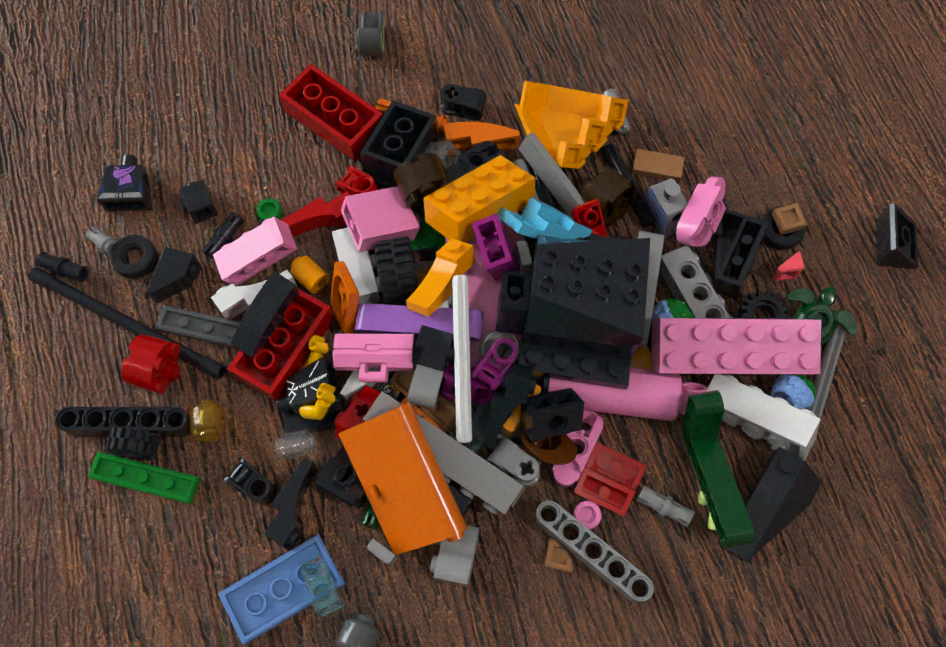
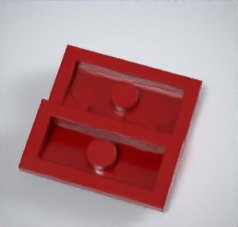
M596 442L573 493L624 517L647 465Z

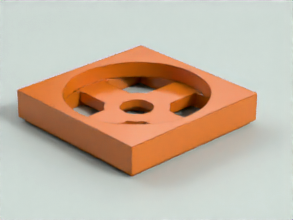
M338 261L334 263L330 304L343 334H353L359 291L344 261Z

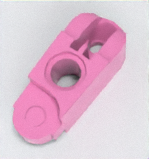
M711 176L705 184H697L677 225L676 238L680 244L697 247L704 246L710 241L712 234L716 233L726 210L722 201L726 188L724 178Z
M584 410L582 424H588L590 430L585 431L582 429L566 434L574 444L582 447L583 453L576 455V458L568 464L553 466L554 480L560 486L569 487L578 482L601 434L604 422L602 417L594 411Z

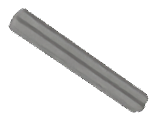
M836 323L834 334L826 342L820 362V374H817L814 386L817 398L814 399L815 401L811 407L806 408L818 418L822 416L846 334L844 328Z

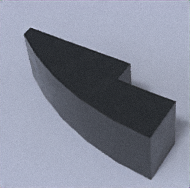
M274 271L246 311L233 336L231 345L253 359L284 320V312L300 293L296 284Z

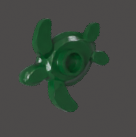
M833 286L822 290L818 301H816L814 293L809 289L797 288L787 293L786 299L788 301H796L803 304L796 311L793 319L821 320V345L826 343L834 334L835 323L841 325L848 335H854L857 332L856 321L850 312L846 310H831L830 307L836 300V290Z

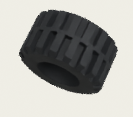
M408 236L377 241L375 245V258L383 298L388 305L404 303L418 288L412 242Z

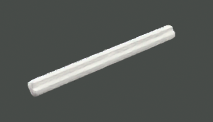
M455 275L452 279L456 440L459 443H468L472 441L468 277L466 275Z

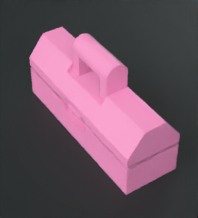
M335 334L333 346L334 368L341 371H359L360 382L387 383L389 371H415L417 364L411 361L417 338L414 334ZM368 368H381V371H368Z

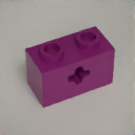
M497 213L472 223L486 269L495 281L501 279L503 270L519 272L520 270L505 225Z

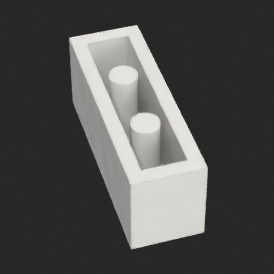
M348 228L332 231L338 259L346 264L359 291L358 304H371L381 301L379 292L382 291L379 277H375L373 271L377 269L375 255H369V251L358 253Z

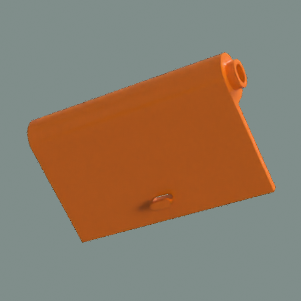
M410 402L338 433L395 555L446 539L451 543L465 535L463 531L467 529V525Z

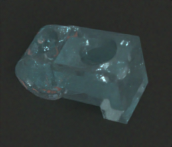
M323 555L301 565V571L314 610L321 618L345 607L342 596L338 591Z

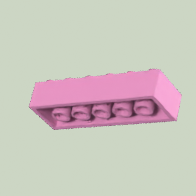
M652 317L651 370L656 373L820 374L821 320Z

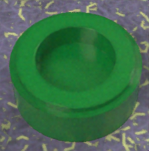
M271 198L262 200L256 209L257 215L262 222L272 217L280 220L283 214L280 203Z

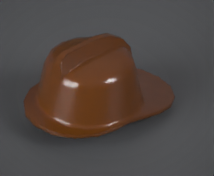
M519 427L524 452L535 458L538 462L564 465L576 458L577 447L566 434L531 441L521 427Z

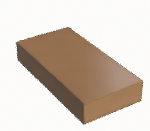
M636 149L632 174L665 180L672 178L676 182H680L685 157Z

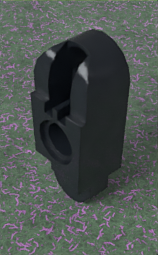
M489 140L484 141L460 155L458 162L447 169V174L450 181L453 182L499 155L507 159L508 154L499 149L495 143Z

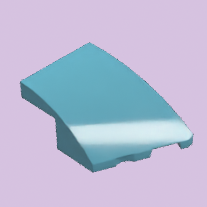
M530 197L522 215L500 207L497 213L499 218L517 233L531 238H536L538 234L563 239H577L579 237H588L592 232L590 228L574 222L573 218Z

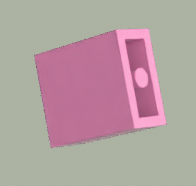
M398 187L345 196L341 212L358 253L375 249L377 241L405 236L414 241L420 228V222L412 209L406 207Z

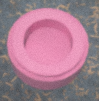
M583 501L576 506L573 517L589 530H592L600 523L602 514L597 504L591 501Z

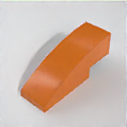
M483 122L443 124L444 139L448 153L471 149L475 145L488 140L495 143L503 151L519 148L520 145L519 131L506 126Z

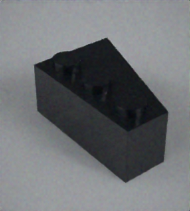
M728 209L725 210L717 228L714 290L716 293L736 300L739 299L765 241L768 222Z

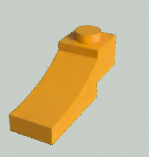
M451 238L436 252V259L430 271L419 287L406 300L407 308L427 317L435 312L453 294V277L455 275H463L476 263L473 245Z

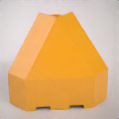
M524 81L521 102L514 105L526 134L528 135L533 132L559 167L580 169L586 163L584 159L591 152L596 153L608 140L607 136L613 130L617 131L624 124L629 100Z

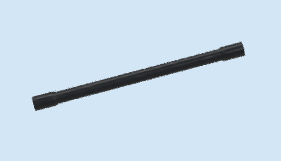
M33 267L28 274V279L36 284L68 298L137 336L140 334L150 335L180 344L66 284L39 267ZM180 344L179 358L196 366L199 370L217 380L223 377L226 371L225 365Z

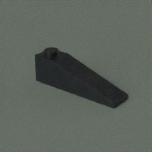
M778 447L770 454L744 503L754 528L755 542L726 548L725 550L745 562L749 561L811 504L822 481L804 460L781 447Z

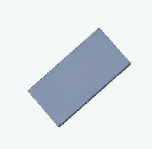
M318 534L219 592L218 595L242 645H246L346 585ZM323 563L327 577L330 571L334 588L332 589L333 586L330 585L331 590L314 596L305 571L309 570L312 573L313 567L316 566V569L318 567L320 569ZM321 567L320 572L324 576L323 567ZM311 579V582H314L312 584H316L315 586L318 589L328 590L326 581L318 580L315 582L317 579Z

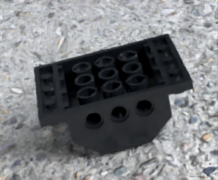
M537 234V237L534 238L531 258L528 314L521 337L518 364L534 367L532 375L626 390L629 386L631 359L644 338L650 238L620 239L590 234V236L585 238L563 239Z

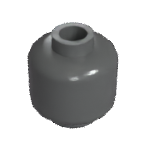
M361 614L358 615L357 619H347L337 639L338 647H375L380 636L379 630L373 626L375 621Z

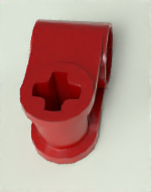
M353 166L347 169L348 173L340 181L334 183L335 188L340 194L348 191L350 195L379 190L370 175L359 171Z

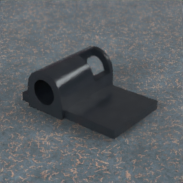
M343 445L335 457L331 456L317 474L314 486L346 504L360 509L368 497Z

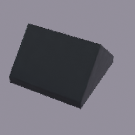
M895 203L889 204L876 220L877 265L917 269L916 222Z

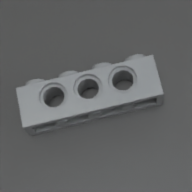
M688 245L661 256L659 272L674 299L685 302L689 311L693 314L692 318H706V316L733 318L727 313L723 298L716 294L713 289L710 276L702 270L698 255L692 252ZM681 273L689 274L691 279L684 278ZM694 294L701 295L704 300H697Z

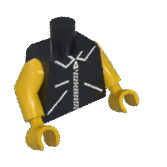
M317 335L311 337L309 349L312 351L306 365L300 371L288 377V394L278 398L276 401L282 413L293 409L302 420H322L325 414L343 409L336 371L323 356V354L328 352V345L324 343V337Z

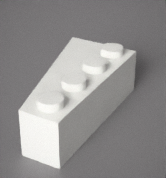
M714 375L707 388V392L714 390L720 392L724 403L723 422L732 427H736L739 424L746 435L755 440L757 438L767 440L772 445L771 449L774 451L781 447L805 461L816 440L820 418L816 417L810 410H800L791 406L783 398L768 396L758 387H748L739 383L731 375Z

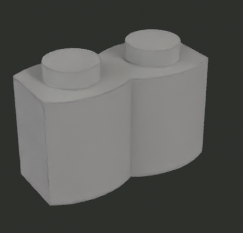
M467 525V529L463 531L465 535L459 540L449 543L448 539L436 543L440 545L438 556L433 555L430 572L434 573L435 581L464 587L469 586L480 533L478 527Z

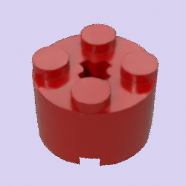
M140 334L132 340L127 349L131 350L129 359L124 358L122 362L121 374L123 381L137 388L163 394L171 381L177 380L181 373V366L178 365V356L181 350L180 344Z

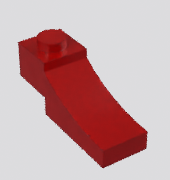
M347 191L328 203H325L322 197H319L281 221L288 224L292 237L321 227L338 226L339 229H342L347 224L342 215L341 208L345 196L350 194Z

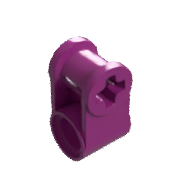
M505 337L495 339L472 370L470 377L478 378L490 386L489 390L495 391L517 356L516 344ZM501 343H508L511 347L510 354L505 358H500L496 353V349ZM483 370H486L487 372H489L490 374H492L493 377H491V376H489L488 374H486L485 372H483Z
M454 364L448 365L445 368V381L440 388L442 396L448 400H455V391L452 393L453 386H455V378H453L455 372ZM470 367V374L474 367ZM483 370V372H485V373L488 374L489 376L493 377L492 374H490V373L487 372L486 370ZM470 377L471 402L478 405L491 402L493 391L489 390L490 386L476 377Z

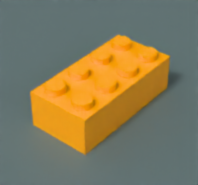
M499 155L424 197L425 222L449 240L452 238L466 243L476 237L472 223L498 213L500 207L515 213L526 207L530 197L534 198L535 177Z

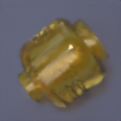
M204 400L190 410V431L199 441H216L226 431V415L223 406L216 404L212 400Z

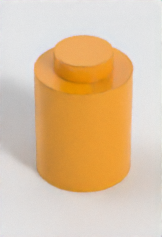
M307 255L299 256L291 263L290 274L312 294L320 292L327 285L330 279L329 274Z

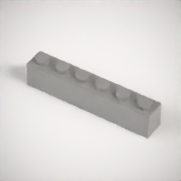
M382 391L363 420L368 421L402 404ZM415 413L446 482L450 483L451 480H454L461 485L459 491L471 499L476 495L484 500L482 506L496 515L498 511L505 514L523 485Z

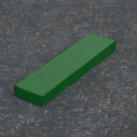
M98 451L87 477L103 483L190 505L193 504L201 478Z

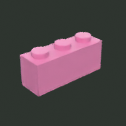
M276 217L264 220L255 229L243 233L240 238L232 243L224 245L213 256L221 279L237 286L297 250L288 224Z

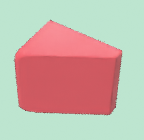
M797 252L780 265L771 277L772 281L796 279L805 268L801 252Z

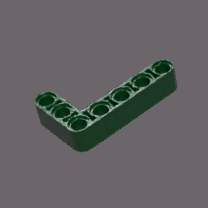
M714 390L688 396L682 424V434L720 542L726 549L754 543L755 533L718 437L724 414V403L720 392Z

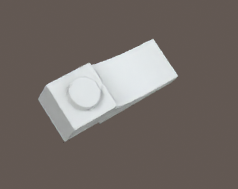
M288 270L280 273V275L296 284ZM267 280L235 287L232 283L229 286L220 288L211 298L224 317L232 320L249 308Z

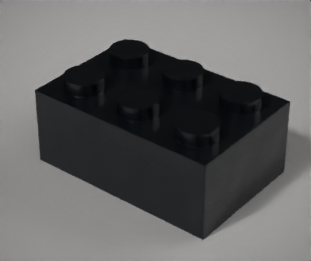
M392 100L360 153L363 172L395 183L393 173L397 167L407 160H410L412 164L419 160L418 155L427 153L437 135V116Z

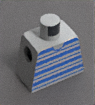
M671 178L651 186L644 195L645 201L656 218L654 224L659 233L664 235V238L676 234L678 222L688 204L681 192L680 186Z

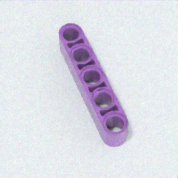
M358 304L355 331L359 333L414 334L415 337H418L421 326L424 325L454 334L453 308H438L427 317L402 305ZM469 309L470 341L481 340L484 316L482 311Z

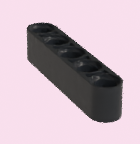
M64 407L55 417L57 427L74 437H108L110 428L122 427V422L130 417L129 423L123 428L142 429V431H150L160 437L188 436L193 431L195 425L193 418L179 407ZM76 417L75 423L69 426L70 421ZM103 417L102 423L95 427L97 420ZM157 417L156 423L148 427L149 421ZM183 417V423L178 427H174L176 420Z

